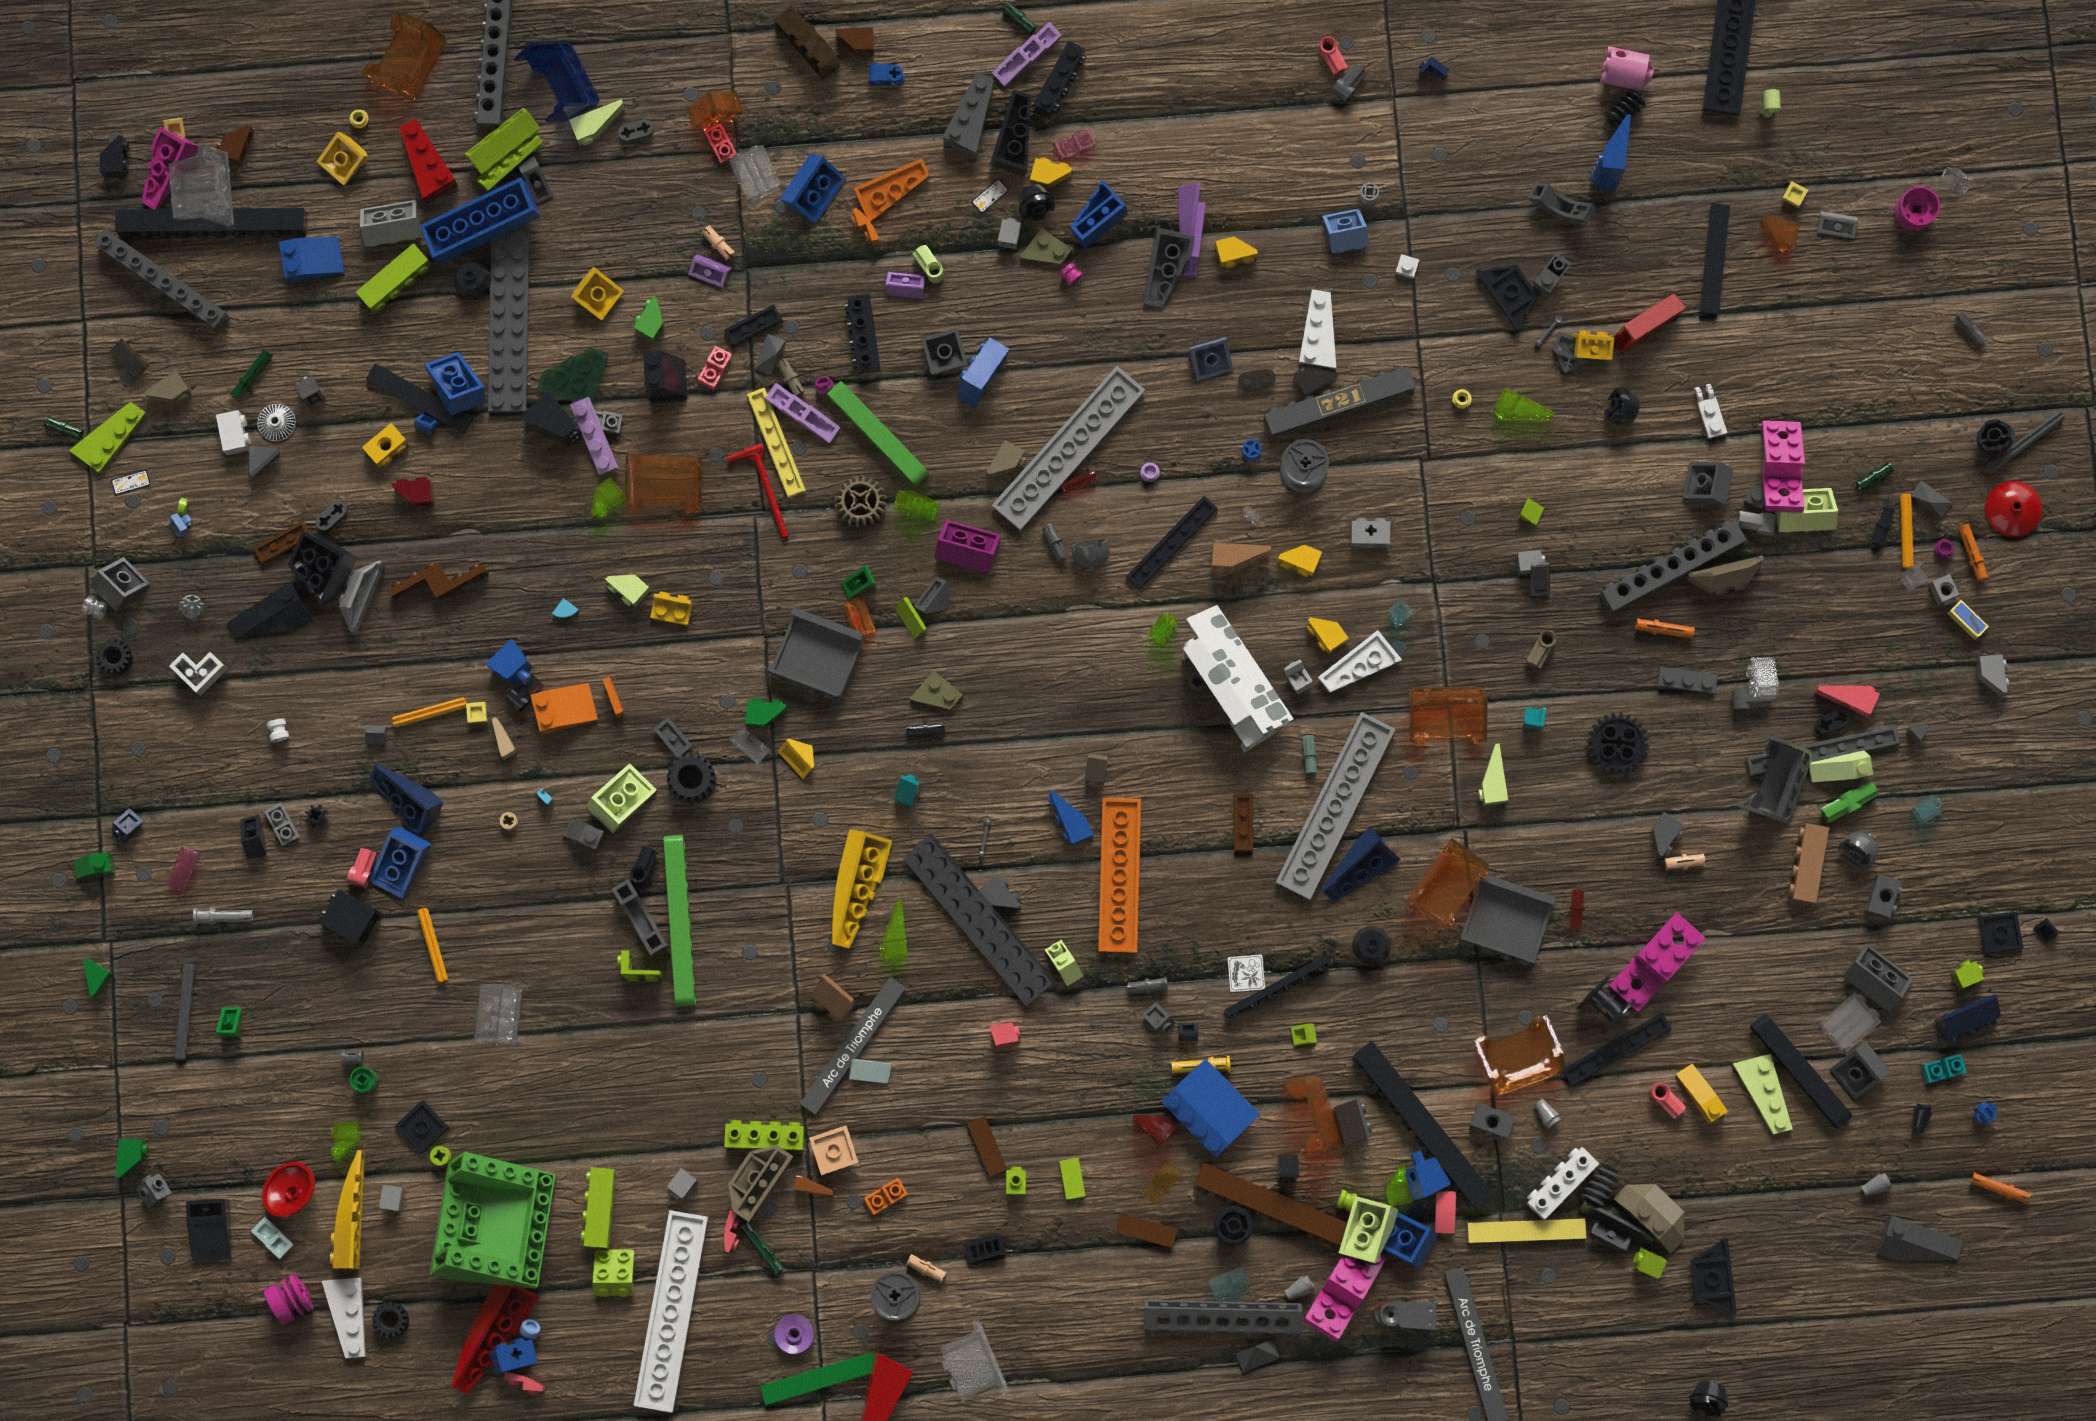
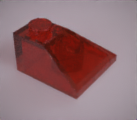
M1134 1115L1132 1121L1160 1146L1177 1129L1174 1126L1176 1122L1169 1115L1166 1117L1163 1115Z

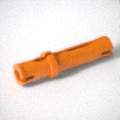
M1970 524L1958 527L1970 559L1969 564L1973 567L1977 581L1989 578L1983 563L1985 561L1984 557L1980 555Z
M1637 618L1635 630L1652 632L1653 635L1659 633L1693 639L1694 627L1663 623L1656 619L1650 621Z
M1975 1172L1972 1175L1974 1179L1970 1180L1971 1185L1987 1189L2005 1196L2006 1199L2011 1198L2027 1204L2029 1201L2027 1198H2030V1192L2015 1188L2012 1184L2006 1185Z

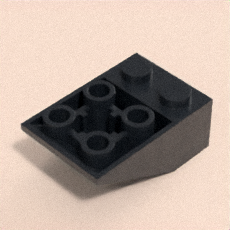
M230 1200L186 1201V1221L192 1261L232 1259Z

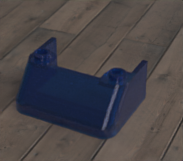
M568 41L531 42L514 57L515 61H528L533 71L545 73L560 102L554 106V112L545 119L546 123L567 121L594 108L599 103V96L573 46Z

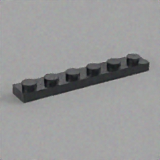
M1328 955L1317 959L1226 1008L1224 1012L1227 1018L1232 1016L1234 1019L1243 1014V1009L1249 1007L1251 1010L1260 1005V1000L1264 998L1270 1000L1277 996L1276 992L1282 988L1286 991L1294 987L1293 983L1300 979L1303 982L1312 977L1310 973L1316 970L1320 973L1327 969V964L1331 962Z

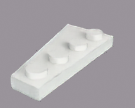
M1312 289L1299 364L1336 370L1330 292Z
M1377 630L1320 675L1318 679L1328 692L1331 693L1402 661V659Z
M362 1278L322 1281L345 1358L366 1357Z

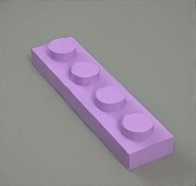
M586 397L570 404L599 475L618 468L590 398Z

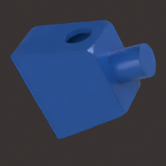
M512 639L486 663L487 667L494 674L513 686L519 681L527 685L532 680V676L528 672L532 670L533 666Z
M1421 1150L1410 1154L1414 1165L1405 1169V1175L1412 1200L1425 1198L1451 1184L1435 1157L1425 1160Z

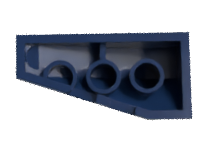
M378 763L374 764L370 780L381 795L387 797L392 803V810L394 812L398 811L403 818L401 822L416 836L421 837L439 816L444 801L429 789Z
M1370 827L1352 845L1322 888V892L1334 902L1354 891L1357 885L1363 882L1365 884L1370 882V878L1377 874H1385L1401 859Z

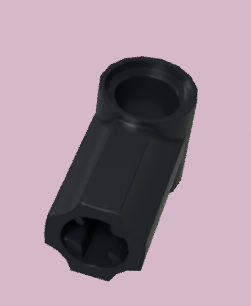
M531 674L532 680L527 685L522 683L518 688L512 689L505 697V700L518 713L528 706L531 695L538 693L544 687L533 674Z
M642 847L636 863L630 871V878L635 885L641 886L648 881L649 873L658 855V852L652 848ZM636 872H643L644 877L641 880L634 878Z

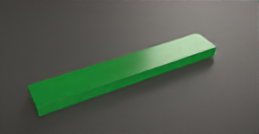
M871 1352L762 1385L760 1387L765 1405L870 1374L875 1354Z

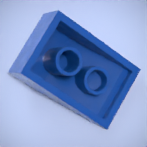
M338 236L296 238L279 242L284 275L289 284L345 273Z
M459 352L424 364L442 404L451 416L485 403L484 385Z
M399 826L391 830L369 881L403 899L423 865L431 843Z
M1398 1212L1393 1230L1383 1251L1419 1270L1438 1235L1431 1228Z

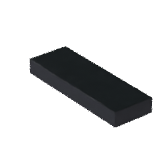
M773 304L724 329V332L732 347H735L782 323L783 319Z

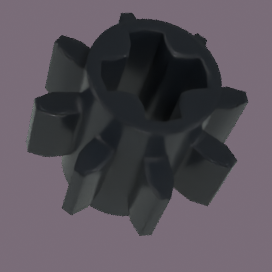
M311 805V810L309 812L305 811L308 815L305 822H312V828H315L316 825L323 828L322 823L324 821L329 822L325 816L329 812L327 810L322 811V805H319L318 808ZM316 812L321 814L318 816V820L314 819Z

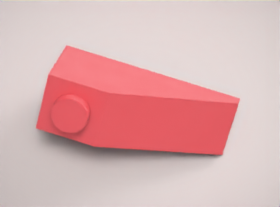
M1868 685L1865 687L1819 686L1815 690L1816 694L1865 717L1871 714L1880 695L1876 692L1875 688Z
M1013 1023L990 1027L997 1050L1019 1043L1018 1038L1021 1037L1018 1026L1014 1027Z

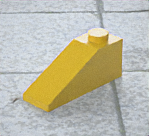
M1693 1064L1676 1074L1707 1123L1713 1122L1728 1112L1717 1094Z

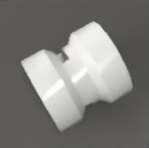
M284 718L266 723L268 730L271 732V742L289 739V733L285 730L286 721Z

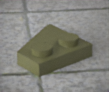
M1041 228L1020 256V259L1061 266L1072 252V249Z
M933 671L910 697V700L952 710L963 697V694Z

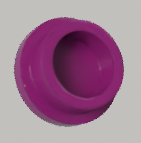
M821 377L815 382V390L818 393L826 394L834 387L833 381L829 377Z
M1942 539L1936 543L1934 550L1938 557L1949 558L1954 552V546L1951 541Z

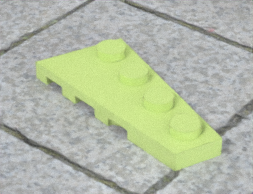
M1771 1054L1732 1064L1741 1077L1744 1086L1749 1091L1752 1100L1757 1105L1772 1135L1792 1130Z

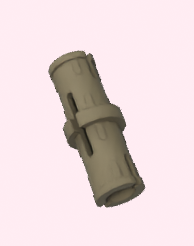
M787 358L783 359V362L781 360L776 365L784 376V382L788 383L795 396L798 397V394L802 395L805 390L797 378L798 374L794 373Z

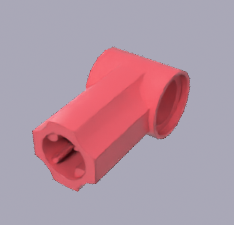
M1324 37L1320 42L1318 51L1327 63L1332 75L1335 76L1347 70L1348 66L1337 48L1335 39ZM1324 44H1329V45H1331L1332 50H1330V51L1325 50V49L1323 48V45H1324Z
M361 848L355 865L351 867L346 882L366 889L377 853Z
M1658 1083L1650 1087V1097L1673 1119L1685 1110L1686 1106L1669 1090L1666 1084ZM1658 1086L1664 1090L1661 1098L1655 1094V1089Z

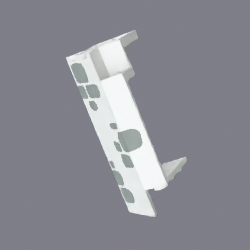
M1218 605L1186 619L1198 639L1194 640L1192 638L1184 644L1182 660L1185 661L1188 658L1191 660L1229 717V723L1242 741L1241 748L1244 753L1277 733L1279 728L1293 720V717Z

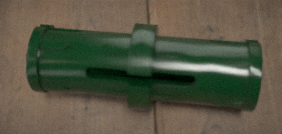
M1008 2V6L1005 5L1002 11L1013 20L1015 25H1019L1028 35H1031V31L1034 32L1037 25L1032 23L1024 12H1020L1011 2Z
M47 416L46 420L48 422L44 421L45 428L57 431L62 436L67 435L81 440L82 437L80 435L83 436L84 429L72 426L65 420L62 422Z
M1886 462L1878 469L1869 471L1868 475L1856 481L1855 484L1863 492L1870 486L1879 484L1886 476L1894 473V469L1890 463Z

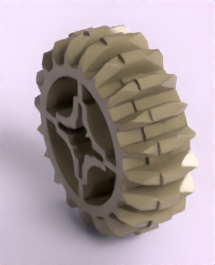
M855 476V482L853 483L851 479H848V486L842 483L844 490H837V493L841 496L835 497V500L839 502L835 504V507L840 509L838 515H843V521L850 518L848 521L849 525L856 521V527L860 526V522H863V526L867 527L866 521L873 525L874 521L872 518L880 520V516L877 513L884 514V510L880 507H886V503L882 502L886 499V495H881L884 489H878V482L872 485V478L866 482L865 476L862 477V481H859L858 476ZM866 488L868 491L865 490L863 493H857L854 489ZM873 493L877 499L874 509L868 503ZM848 494L853 499L849 510L845 506ZM856 498L860 500L864 499L865 505L861 503L858 504ZM864 510L868 514L859 516L853 513Z

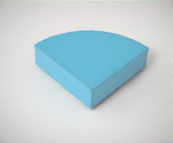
M563 598L552 614L559 618L574 616L578 613L579 609Z
M543 789L536 793L549 807L554 803V800Z

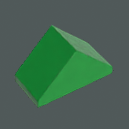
M868 566L862 567L842 581L849 599L876 588Z
M83 958L90 996L97 998L113 976V973L94 961Z
M222 1007L216 1036L221 1038H241L242 1008Z

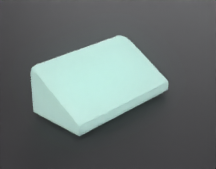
M852 1059L849 1079L888 1084L891 1063Z

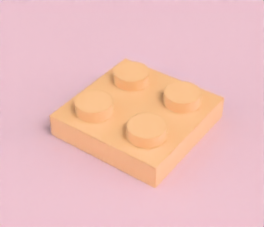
M847 1126L809 1138L821 1175L859 1163Z

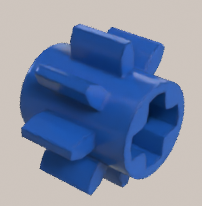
M1984 1101L1973 1109L1976 1112L1973 1118L1978 1124L1983 1122L1987 1125L1997 1118L1994 1112L1998 1109L1993 1103L1987 1104Z

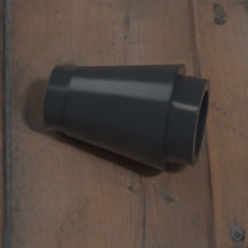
M1917 1103L1916 1108L1913 1110L1912 1131L1924 1133L1933 1114L1931 1112L1932 1107Z

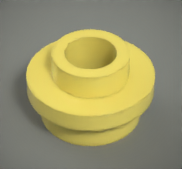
M355 110L351 113L350 122L355 128H363L368 124L369 117L365 111ZM358 117L363 118L361 122L356 121Z
M1466 390L1456 391L1452 398L1453 404L1460 409L1468 407L1472 400L1470 393ZM1464 397L1465 402H1460L1458 398Z

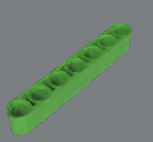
M840 381L827 393L830 400L914 487L929 475L926 468L843 382Z

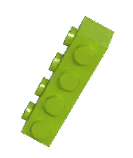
M522 108L468 150L465 155L479 173L486 174L494 168L493 165L495 163L504 161L509 156V152L513 149L514 151L519 149L523 145V141L537 135V130L540 127L530 113Z
M413 243L358 289L356 293L373 313L380 311L385 307L387 301L396 298L400 294V290L405 286L409 287L413 284L418 275L425 274L431 264Z
M730 1120V1124H725V1148L763 1149L777 1145L783 1150L804 1151L805 1127L800 1126L799 1122H789V1126H781V1122H769V1125H761L762 1121H750V1124H742L740 1120Z
M591 1167V1171L587 1172L586 1183H589V1191L585 1192L584 1202L587 1203V1211L583 1212V1223H586L585 1231L582 1230L581 1242H584L585 1247L609 1248L616 1179L615 1169Z

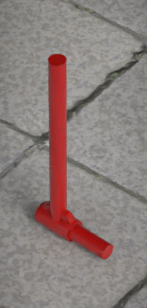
M759 443L745 448L741 452L727 456L729 463L744 458L755 461L781 538L788 537L789 534L761 458L765 453L763 444Z

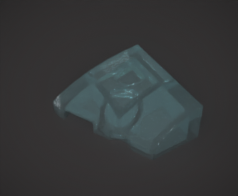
M1243 1265L1208 1280V1283L1217 1302H1236L1250 1286L1251 1281Z

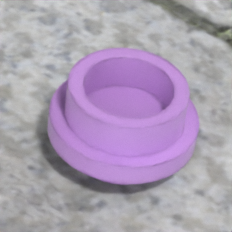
M1146 463L1142 466L1141 477L1145 481L1152 482L1159 477L1160 471L1156 464Z

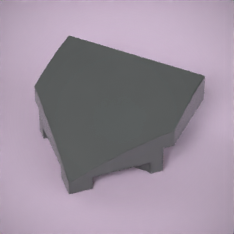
M1559 331L1552 350L1564 373L1589 362L1590 358L1574 357L1576 338Z

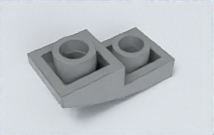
M595 410L603 432L619 434L623 415Z
M282 802L264 811L282 846L300 837Z

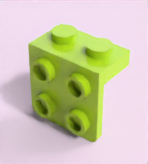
M621 951V955H618V967L621 969V975L627 981H639V978H645L646 981L657 982L658 978H663L661 971L632 970L633 955L630 951Z
M597 1250L595 1252L593 1271L595 1296H634L633 1250Z

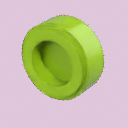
M181 498L179 501L177 513L180 517L187 514L188 499Z

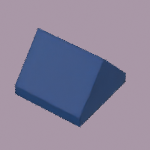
M422 413L414 420V427L432 436L439 421Z

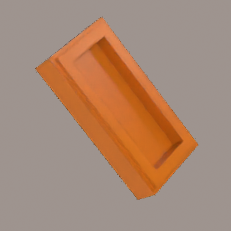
M611 678L602 679L616 716H623L624 711Z

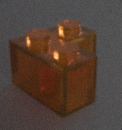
M709 91L686 108L693 129L702 130L712 128V124L721 120L733 121L743 112L736 91Z

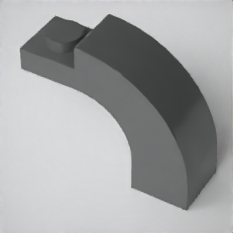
M1536 182L1528 196L1531 202L1546 213L1577 226L1581 223L1588 224L1596 209L1591 203L1578 202L1563 196L1548 183Z

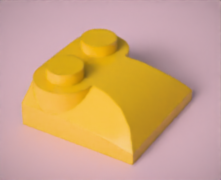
M337 132L316 162L345 186L359 167L366 164L368 157L365 150L350 137Z
M593 267L576 287L571 298L602 321L624 290Z

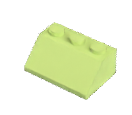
M1831 488L1803 489L1804 512L1775 511L1779 532L1835 530L1837 526L1838 509Z

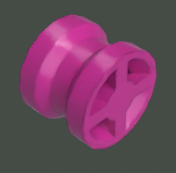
M1071 263L1059 276L1065 279L1067 285L1071 287L1082 278L1083 273L1076 269L1074 263Z

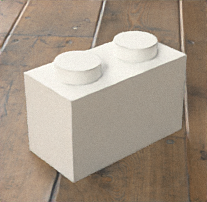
M239 410L216 415L223 452L226 455L249 451L248 444H251L249 434L245 432V426H247L245 415H242Z

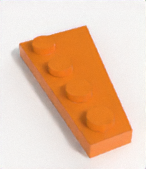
M921 158L855 187L854 192L865 216L871 222L927 179L930 174Z

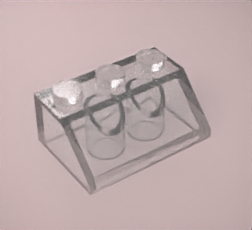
M480 984L474 1042L516 1045L522 987L505 984Z

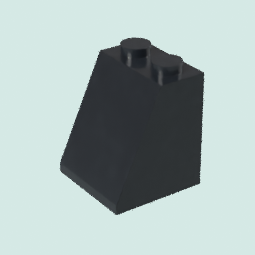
M664 351L643 352L645 390L649 400L687 398L685 360Z
M549 392L519 416L526 428L566 446L573 445L581 439L582 432L579 426Z
M338 889L337 892H333L329 899L330 905L327 910L324 909L319 917L321 920L319 924L363 947L382 913Z

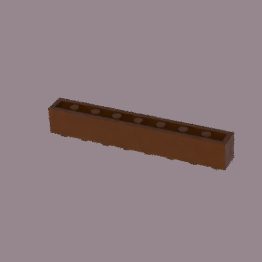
M1203 1163L1194 1186L1198 1187L1197 1191L1208 1194V1192L1216 1194V1199L1226 1202L1227 1199L1233 1201V1206L1252 1209L1251 1213L1262 1217L1264 1214L1270 1217L1269 1221L1278 1225L1281 1222L1288 1224L1287 1228L1292 1231L1298 1232L1300 1229L1306 1232L1305 1236L1314 1240L1319 1237L1324 1240V1244L1333 1248L1335 1245L1340 1246L1347 1222Z

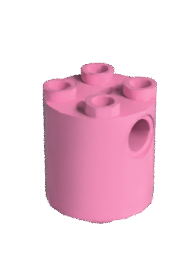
M1608 46L1607 58L1603 64L1600 83L1641 92L1642 87L1651 82L1654 72L1649 55Z

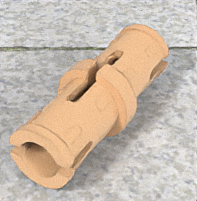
M710 225L705 228L707 231L703 230L701 234L712 244V248L717 249L726 260L731 259L728 253L734 256L735 251L725 243V239L722 236L720 237Z
M1682 854L1681 857L1664 859L1666 870L1678 868L1685 870L1688 867L1705 866L1704 854L1689 856Z
M912 1254L906 1266L920 1272L922 1276L926 1275L939 1283L942 1282L946 1274L945 1271L931 1265V1262H925Z

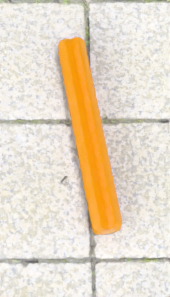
M1902 494L1900 496L1902 567L1910 569L1914 566L1911 494Z
M462 697L392 718L394 727L397 728L464 709L467 702Z
M427 908L418 910L417 913L436 979L439 983L447 981L448 977Z

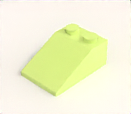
M629 763L591 797L586 808L614 833L657 789Z
M1355 1196L1339 1253L1376 1263L1393 1230L1398 1209L1390 1205Z

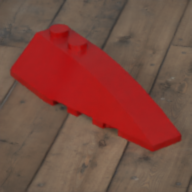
M494 1284L468 1334L451 1387L465 1394L469 1393L484 1375L483 1371L486 1367L492 1365L489 1352L495 1350L496 1345L507 1344L513 1335L517 1336L522 1322L527 1320L539 1298L538 1295L523 1287Z

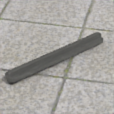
M2061 411L2056 412L2013 444L2006 455L1996 457L1986 465L1990 473L1995 472L2065 419Z
M193 964L183 965L175 1059L185 1060L187 1054L195 970Z

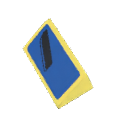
M1962 600L1947 613L1974 640L1989 627Z

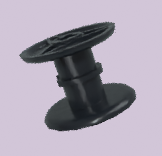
M1610 974L1596 985L1575 1008L1579 1010L1589 1001L1597 1009L1596 1013H1601L1609 1021L1602 1028L1601 1034H1604L1636 1001L1631 999L1622 1007L1614 999V995L1610 996L1602 988L1610 979ZM1597 1004L1603 1005L1606 1012H1603Z

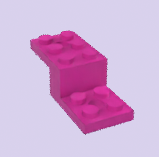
M1762 421L1764 457L1761 466L1765 511L1804 512L1802 475L1805 458L1801 422Z
M1676 912L1614 979L1609 987L1626 1003L1631 999H1635L1636 1001L1631 1007L1636 1012H1639L1706 938ZM1674 935L1682 936L1683 943L1681 945H1676L1673 942ZM1636 979L1641 982L1639 990H1634L1631 987L1632 980Z
M1343 1254L1323 1285L1303 1322L1337 1343L1387 1257L1380 1254L1376 1263L1363 1260L1365 1266H1361L1357 1262L1358 1258ZM1325 1313L1332 1314L1333 1319H1328Z

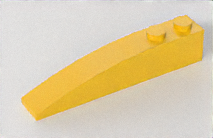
M849 829L836 883L832 944L850 948L860 927L858 923L867 912V904L870 899L873 900L877 883L882 881L892 840L863 831Z
M362 1150L357 1151L348 1171L337 1209L335 1230L331 1234V1245H334V1252L330 1254V1264L333 1265L334 1269H360L365 1151Z

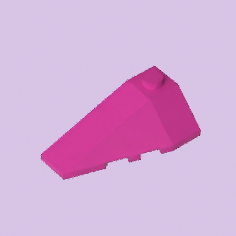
M160 127L151 147L153 155L152 161H149L148 164L150 172L149 178L145 181L142 203L152 209H159L193 163L200 146Z

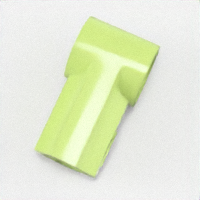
M1776 89L1765 90L1763 92V100L1759 106V113L1764 117H1771L1773 113L1781 110L1780 91Z
M926 245L917 248L912 254L926 273L928 280L932 283L941 282L944 277L942 265L936 260ZM934 269L940 271L937 275L930 274Z

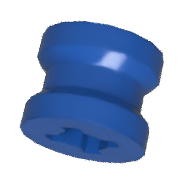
M1252 439L1243 444L1242 455L1246 460L1255 461L1260 457L1261 445L1258 441Z

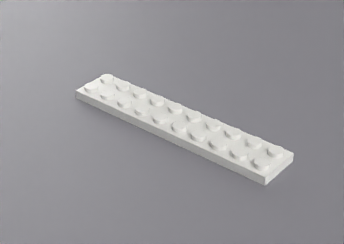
M669 1210L634 1406L673 1412L708 1223V1217Z

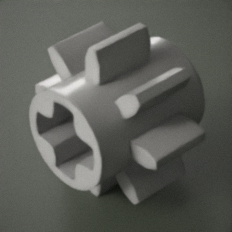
M187 595L179 604V610L182 611L186 618L190 619L197 618L198 615L200 616V612H203L204 603H201V599L195 595Z

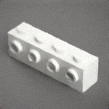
M1583 1147L1579 1150L1574 1148L1568 1155L1570 1159L1565 1164L1561 1162L1554 1169L1556 1173L1552 1177L1548 1175L1540 1183L1542 1188L1538 1192L1533 1190L1527 1197L1529 1201L1526 1204L1542 1220H1545L1598 1166L1599 1163Z

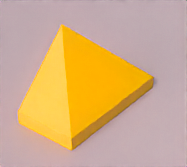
M787 739L777 751L802 779L814 768L812 745Z

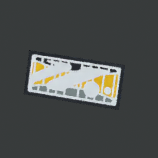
M998 178L971 202L983 213L1006 194L1009 189Z
M147 469L111 479L115 495L151 485Z

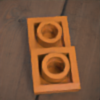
M857 208L853 209L854 215L851 216L854 227L858 226L859 231L865 230L867 242L871 241L873 246L880 244L878 235L871 222Z
M896 1178L863 1198V1201L872 1216L907 1196L908 1193L899 1178Z

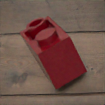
M427 477L415 478V481L400 479L397 480V483H392V488L413 506L434 505L433 484Z

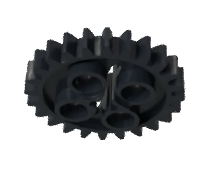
M1620 712L1618 717L1612 713L1610 719L1607 715H1604V722L1598 719L1597 723L1599 726L1592 725V729L1595 732H1588V735L1592 738L1586 740L1587 743L1591 744V746L1587 747V750L1593 751L1589 758H1596L1593 764L1599 762L1600 770L1604 766L1607 767L1606 773L1611 769L1614 775L1617 774L1618 770L1624 775L1625 769L1631 773L1632 766L1636 769L1639 767L1637 761L1640 763L1645 761L1641 756L1648 755L1644 749L1650 747V745L1645 744L1649 737L1643 736L1647 730H1640L1643 724L1636 725L1637 718L1632 721L1629 720L1630 714L1623 718L1622 712ZM1611 729L1614 732V737H1607L1604 731ZM1630 731L1633 734V739H1626L1624 732ZM1603 740L1606 742L1615 743L1616 740H1619L1620 744L1631 743L1635 744V747L1621 745L1619 748H1617V744H1602L1601 741ZM1610 748L1612 756H1605L1603 749ZM1623 750H1629L1631 752L1630 759H1626L1623 757Z

